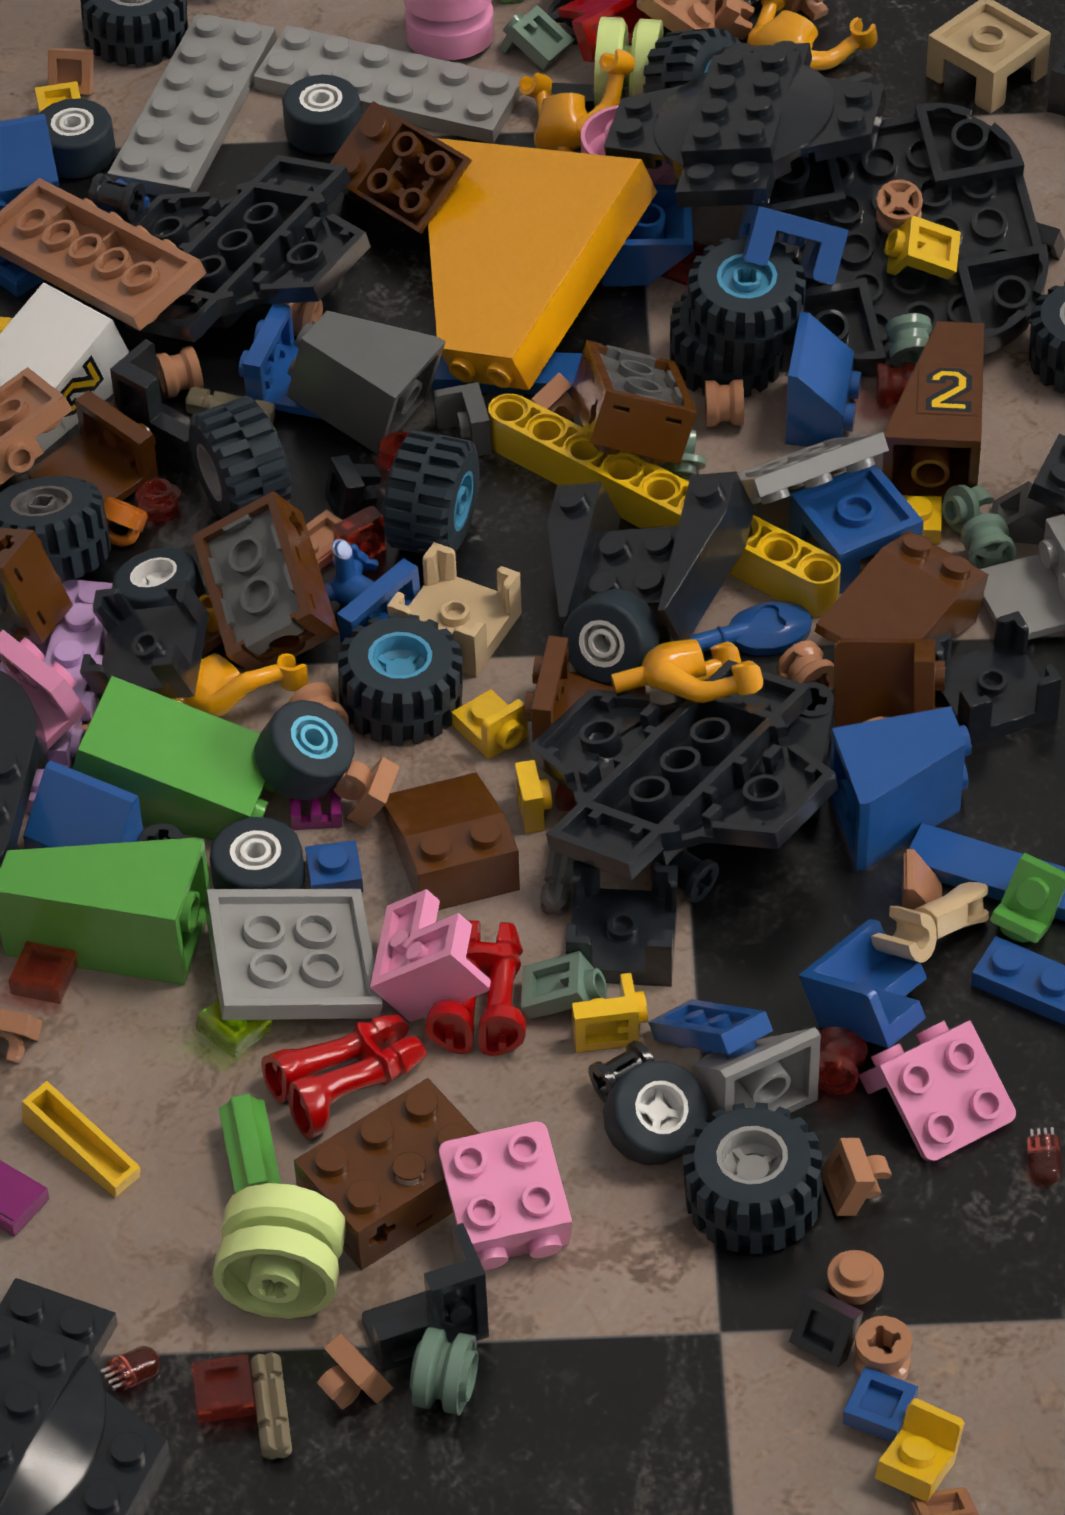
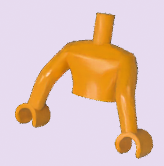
M761 0V12L747 38V44L752 46L774 45L781 41H792L795 44L810 43L812 53L810 67L816 71L834 68L857 49L868 50L873 48L878 40L875 24H871L867 31L862 32V19L856 17L850 23L851 35L828 51H814L812 46L818 36V31L810 20L787 10L782 11L775 17L776 12L785 6L786 0Z
M621 49L615 50V55L603 53L600 56L599 64L601 69L609 73L606 90L602 101L589 113H587L585 108L584 95L577 93L551 95L553 82L547 75L536 72L533 78L529 76L521 77L519 80V90L523 95L535 98L539 114L537 129L533 135L536 148L574 152V150L580 148L581 130L584 123L596 112L620 104L624 78L633 71L635 65L634 57L629 52Z
M202 595L199 599L209 613L206 631H220L210 596ZM213 653L201 659L195 697L174 698L173 700L221 717L228 713L247 694L270 683L279 681L280 686L287 691L299 690L308 684L307 665L300 664L296 666L295 657L292 654L286 653L278 657L276 664L240 674L236 667L227 659Z
M696 639L660 644L645 655L642 666L611 674L616 694L648 685L653 689L662 690L698 703H706L735 694L748 695L756 693L763 686V677L760 667L753 661L741 662L738 648L728 641L712 646L710 649L713 659L704 661L702 650ZM728 660L738 663L731 667L733 676L715 681H705Z

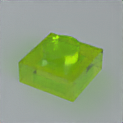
M218 999L197 1015L195 1030L231 1057L236 1058L270 1032L272 1020H222Z

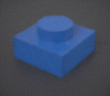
M356 840L305 847L311 889H361V892H363Z
M864 1367L843 1411V1424L893 1442L902 1429L907 1406L913 1398L918 1396V1386Z

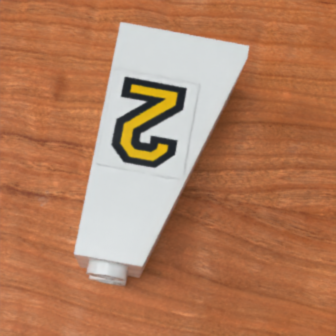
M43 282L0 333V387L29 367L65 396L73 410L62 418L61 423L55 429L47 433H41L35 438L42 450L45 451L78 423L75 403L78 397L89 390L105 401L113 394L110 368L124 358L129 351L112 319Z

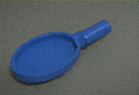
M765 602L750 606L737 613L731 619L728 626H717L716 629L693 634L689 639H696L702 652L710 651L712 646L728 641L734 644L739 651L757 656L774 655L786 652L794 644L805 641L809 637L812 625L811 615L803 606L793 602Z

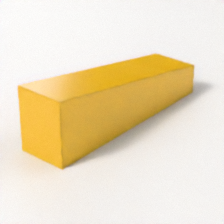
M48 1081L22 1100V1123L114 1198L140 1178V1166Z

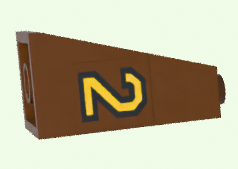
M936 322L884 433L889 451L883 453L882 472L901 495L942 497L943 504L944 496L950 487L955 485H966L970 488L978 486L982 435L984 323Z

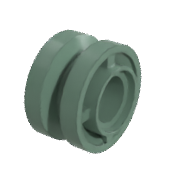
M433 1327L427 1328L416 1348L411 1369L410 1390L412 1391V1404L414 1407L430 1409L438 1399L441 1400L445 1413L461 1415L466 1402L471 1398L478 1370L479 1356L478 1351H476L477 1344L474 1335L459 1333L454 1341L449 1343L445 1330Z

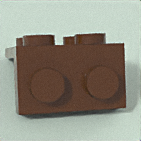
M88 390L75 400L80 434L36 464L28 472L29 479L47 476L81 478L86 480V483H93L98 487V490L102 493L103 501L107 497H113L122 501L158 475L155 437L147 426L142 423H136L121 413L115 404L110 401L105 402Z
M548 636L544 655L535 656L532 682L537 686L535 692L527 691L523 714L524 721L532 722V743L589 689L615 691L613 684L604 685L597 683L577 672L569 671L568 638ZM646 686L624 692L646 694Z
M843 638L836 642L834 647L835 728L863 723L871 718L880 716L895 717L944 708L935 707V691H945V661H935V639Z

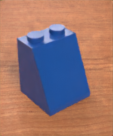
M951 706L832 728L830 769L836 773L838 789L829 798L856 871L871 867L911 842L921 823L936 826L960 811L962 789L968 788V773L964 760L965 756L971 755V740L967 727L965 725H958Z

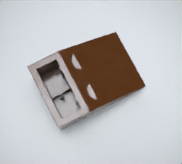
M372 101L330 164L347 167L351 182L342 190V193L372 212L422 234L472 160Z

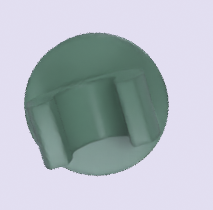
M691 430L680 464L665 461V464L659 466L668 469L669 472L681 478H690L691 475H696V470L704 469L706 467V458L694 454L696 431Z
M966 485L952 486L944 496L942 504L943 517L951 529L961 533L963 526L970 519L982 514L979 507L993 503L994 498L982 486H975L973 488Z

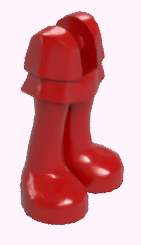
M469 920L472 928L466 958L491 980L490 988L487 992L486 1008L479 1022V1048L483 1054L489 1056L503 1055L514 1051L523 1044L526 1036L525 1017L520 1009L512 1006L513 982L521 967L519 956L523 953L517 928L513 923L500 922L496 943L481 942L480 920ZM477 996L460 1003L453 1000H443L435 1003L427 1013L425 1031L428 1038L450 1052L458 1054L469 1053L473 1046L475 1033L474 1016Z
M398 1014L372 1018L369 1023L357 1022L353 1032L340 1039L301 1049H282L270 1053L262 1058L261 1067L265 1083L272 1096L282 1103L289 1100L290 1112L297 1129L305 1139L310 1140L321 1135L328 1128L330 1106L333 1102L359 1089L377 1084L387 1085L395 1077L399 1078L403 1074H407L413 1067L424 1060L427 1051L419 1038L416 1036L406 1037L409 1030L408 1024ZM356 1058L359 1060V1062L314 1076L340 1063Z

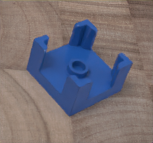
M745 205L736 240H739L740 235H748L742 261L761 266L767 265L777 231L776 241L803 248L805 239H807L800 265H803L805 277L834 285L849 230L761 206Z
M876 463L871 467L856 472H844L832 477L833 480L812 488H804L790 494L789 533L805 542L806 534L811 533L825 552L831 554L839 561L841 565L839 594H842L859 575L861 559L878 553L882 547L908 531L914 534H923L922 518Z

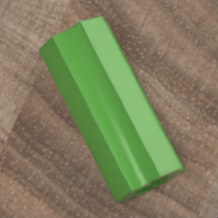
M250 1094L231 1097L229 1102L219 1107V1115L234 1192L237 1193L246 1187L266 1183L281 1184L264 1099H256Z

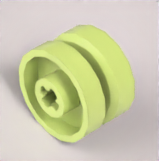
M600 18L594 67L595 107L602 101L609 74L601 69L599 64L600 56L603 53L615 55L614 52L617 49L629 52L635 60L633 71L624 78L621 98H625L626 87H629V97L643 94V84H645L646 79L643 75L644 66L649 64L647 56L650 50L656 49L655 42L663 37L662 20L639 19L634 27L632 46H629L628 26L623 18Z
M266 1183L244 1188L232 1195L225 1206L221 1226L222 1242L217 1248L213 1268L214 1286L227 1301L244 1311L264 1317L293 1319L312 1316L329 1306L336 1294L339 1276L338 1259L343 1252L346 1234L345 1216L334 1202L315 1191L296 1185Z

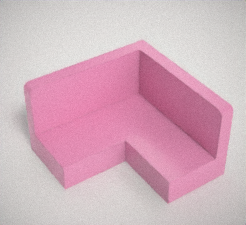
M427 889L387 905L370 988L410 1022L427 1016L432 1006L439 1001L453 1000L460 1003L488 992L491 980L466 958L472 924L459 913L436 922L440 900Z

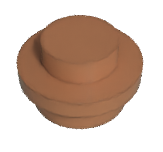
M849 1250L835 1256L828 1266V1285L835 1295L847 1304L859 1305L870 1301L883 1285L884 1272L881 1263L877 1258L865 1251Z

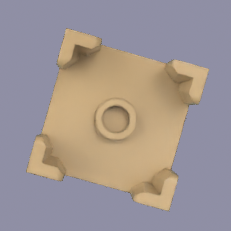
M978 0L928 35L926 76L939 84L945 81L946 60L977 77L975 104L992 114L1005 103L1007 77L1027 62H1029V70H1031V81L1036 82L1047 74L1051 33L994 0Z
M433 542L423 557V587L409 606L405 605L404 594L397 592L387 605L388 615L398 614V617L408 618L409 614L418 615L421 621L425 622L431 619L438 622L439 630L447 628L453 634V641H458L461 647L463 673L477 677L522 613L520 572L500 566L497 569L498 591L457 577L455 551L452 548Z

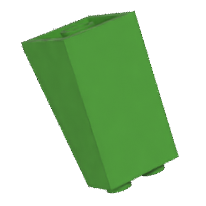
M111 676L78 747L72 768L138 795L143 826L149 827L154 824L167 823L177 827L182 834L215 840L221 830L235 821L250 817H263L268 801L260 799L264 789L272 793L275 790L262 777L255 762L254 747L260 733L114 676Z
M182 838L7 850L0 868V935L5 956L185 985L207 923L204 903L206 890L211 889L204 839Z

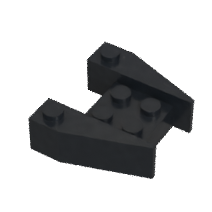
M737 472L691 475L678 526L618 530L621 519L601 482L558 485L549 513L547 527L558 611L562 623H566L574 609L598 592L620 589L632 592L644 600L656 615L658 626L667 627L674 641L688 640L747 544L755 508Z

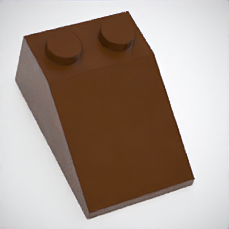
M908 531L880 549L816 623L814 632L835 644L843 638L928 639L944 633H950L952 638L976 623L989 574L971 565L967 559L954 556L934 545L927 537Z
M477 772L389 794L387 802L382 809L413 894L427 889L440 900L438 910L520 890L519 850L504 812Z

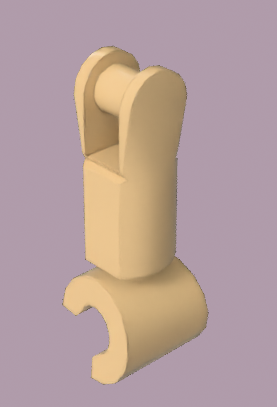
M979 882L963 883L946 895L914 910L900 906H890L889 916L897 923L896 931L893 936L882 933L871 935L874 948L882 953L911 961L926 962L935 949L937 939L959 929L986 922L989 919V912L983 909V897L988 894V886Z

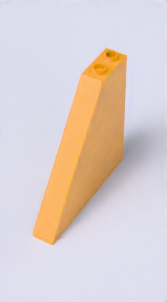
M437 138L472 160L428 224L437 337L445 341L442 356L448 365L449 372L459 381L496 385L500 388L510 387L530 390L656 195L657 190L642 159Z

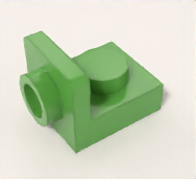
M1024 853L1019 859L1002 901L993 911L990 921L1000 926L1002 933L1011 939L1020 942L1031 941L1037 943L1048 931L1065 893V872Z

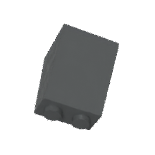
M326 311L315 324L308 322L296 338L295 346L299 349L287 372L291 377L287 397L379 455L428 400L445 341L437 336Z

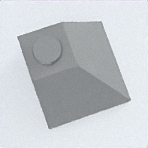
M814 1027L756 1040L757 1047L746 1054L737 1057H727L726 1054L712 1052L704 1056L699 1062L693 1064L692 1075L698 1079L707 1096V1120L711 1122V1113L722 1109L725 1113L733 1111V1104L744 1103L745 1108H755L756 1102L768 1103L769 1110L775 1111L780 1106L790 1110L791 1113L817 1101L821 1039L818 1030Z

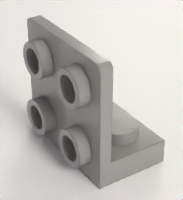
M1063 514L1046 519L1044 540L1039 542V554L980 569L989 574L982 601L994 623H996V619L1000 616L1019 611L1029 628L1028 640L1065 630V515Z

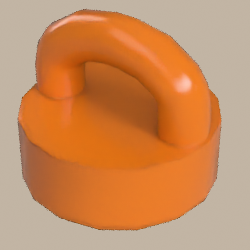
M113 497L104 498L103 503L110 543L119 547L132 545L138 539L140 532H143L149 517L147 512ZM110 520L128 527L127 534L119 535L111 531L109 528Z

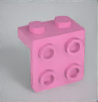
M2 630L0 632V660L8 670L6 674L17 681L27 693L42 723L48 750L87 712L72 689L77 682L58 662H55L51 667L44 662L46 659L44 654L29 639L24 637L18 642L6 631Z
M970 1020L951 1029H948L945 1021H942L916 1034L919 1045L904 1052L900 1043L872 1056L871 1059L875 1067L859 1075L868 1094L887 1087L921 1157L928 1162L936 1161L1012 1122L1016 1116V1110Z
M535 1121L453 1139L441 1144L439 1158L456 1225L464 1224L484 1270L500 1267L508 1262V1258L530 1254L532 1258L548 1257L558 1253L562 1246L569 1245L572 1218L548 1129L545 1124Z

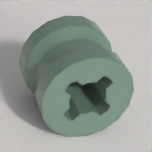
M918 313L903 314L891 319L885 325L887 339L893 344L889 350L890 361L899 368H915L932 332L931 319L926 315Z
M993 513L980 514L970 519L963 526L961 540L965 549L968 550V559L971 565L982 569L1016 559L1017 549L1012 538L1009 537L1008 525L1000 515Z

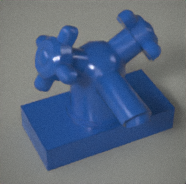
M337 539L333 542L331 564L335 566L336 573L330 579V582L324 583L329 601H336L344 607L337 613L342 644L345 638L352 637L351 631L358 625L366 627L368 626V620L376 617L380 620L388 619L387 605L397 592L404 594L405 605L409 606L420 591L418 567L404 558L374 582L362 574L367 570H377L379 566L377 560L369 559L364 552L358 550L356 544L350 545L342 539Z

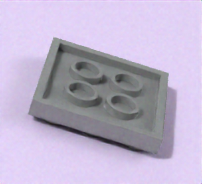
M883 432L833 438L739 471L737 474L752 504L759 502L767 504L790 496L789 490L803 486L807 489L833 480V474L844 471L852 473L875 465L873 456L889 451Z
M361 889L206 890L204 905L222 1020L367 1019L380 1016L383 1005L382 998L370 988L375 961Z

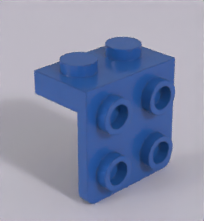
M278 303L273 304L265 320H259L255 329L254 342L250 350L243 351L239 361L238 371L239 376L244 378L246 396L254 400L272 402L275 405V410L322 419L287 397L291 380L287 372L293 359L297 356L299 348L295 346L296 340H294L291 306Z

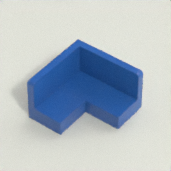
M868 919L798 976L819 1027L890 1048L926 1019L920 1001L905 996L926 980L927 977L921 963L876 950L872 944L871 935L885 933L879 921Z

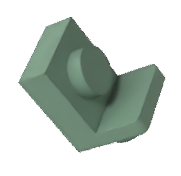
M537 5L525 16L518 12L511 18L503 29L506 37L499 49L504 54H507L512 48L518 46L544 71L570 48L575 39Z
M580 950L523 966L521 1009L530 1020L572 1009V1003L606 998L607 985L602 972L598 968L594 969Z

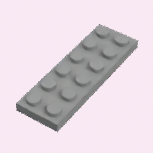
M196 13L109 169L108 177L112 181L120 178L129 185L132 182L141 183L144 186L145 194L156 196L159 194L197 192L254 85V74L277 40L276 27Z
M286 25L253 76L255 90L281 96L285 95L286 90L292 84L307 76L321 74L338 76L348 80L358 90L361 114H364L372 101L417 127L494 144L522 96L519 90V80L521 77Z

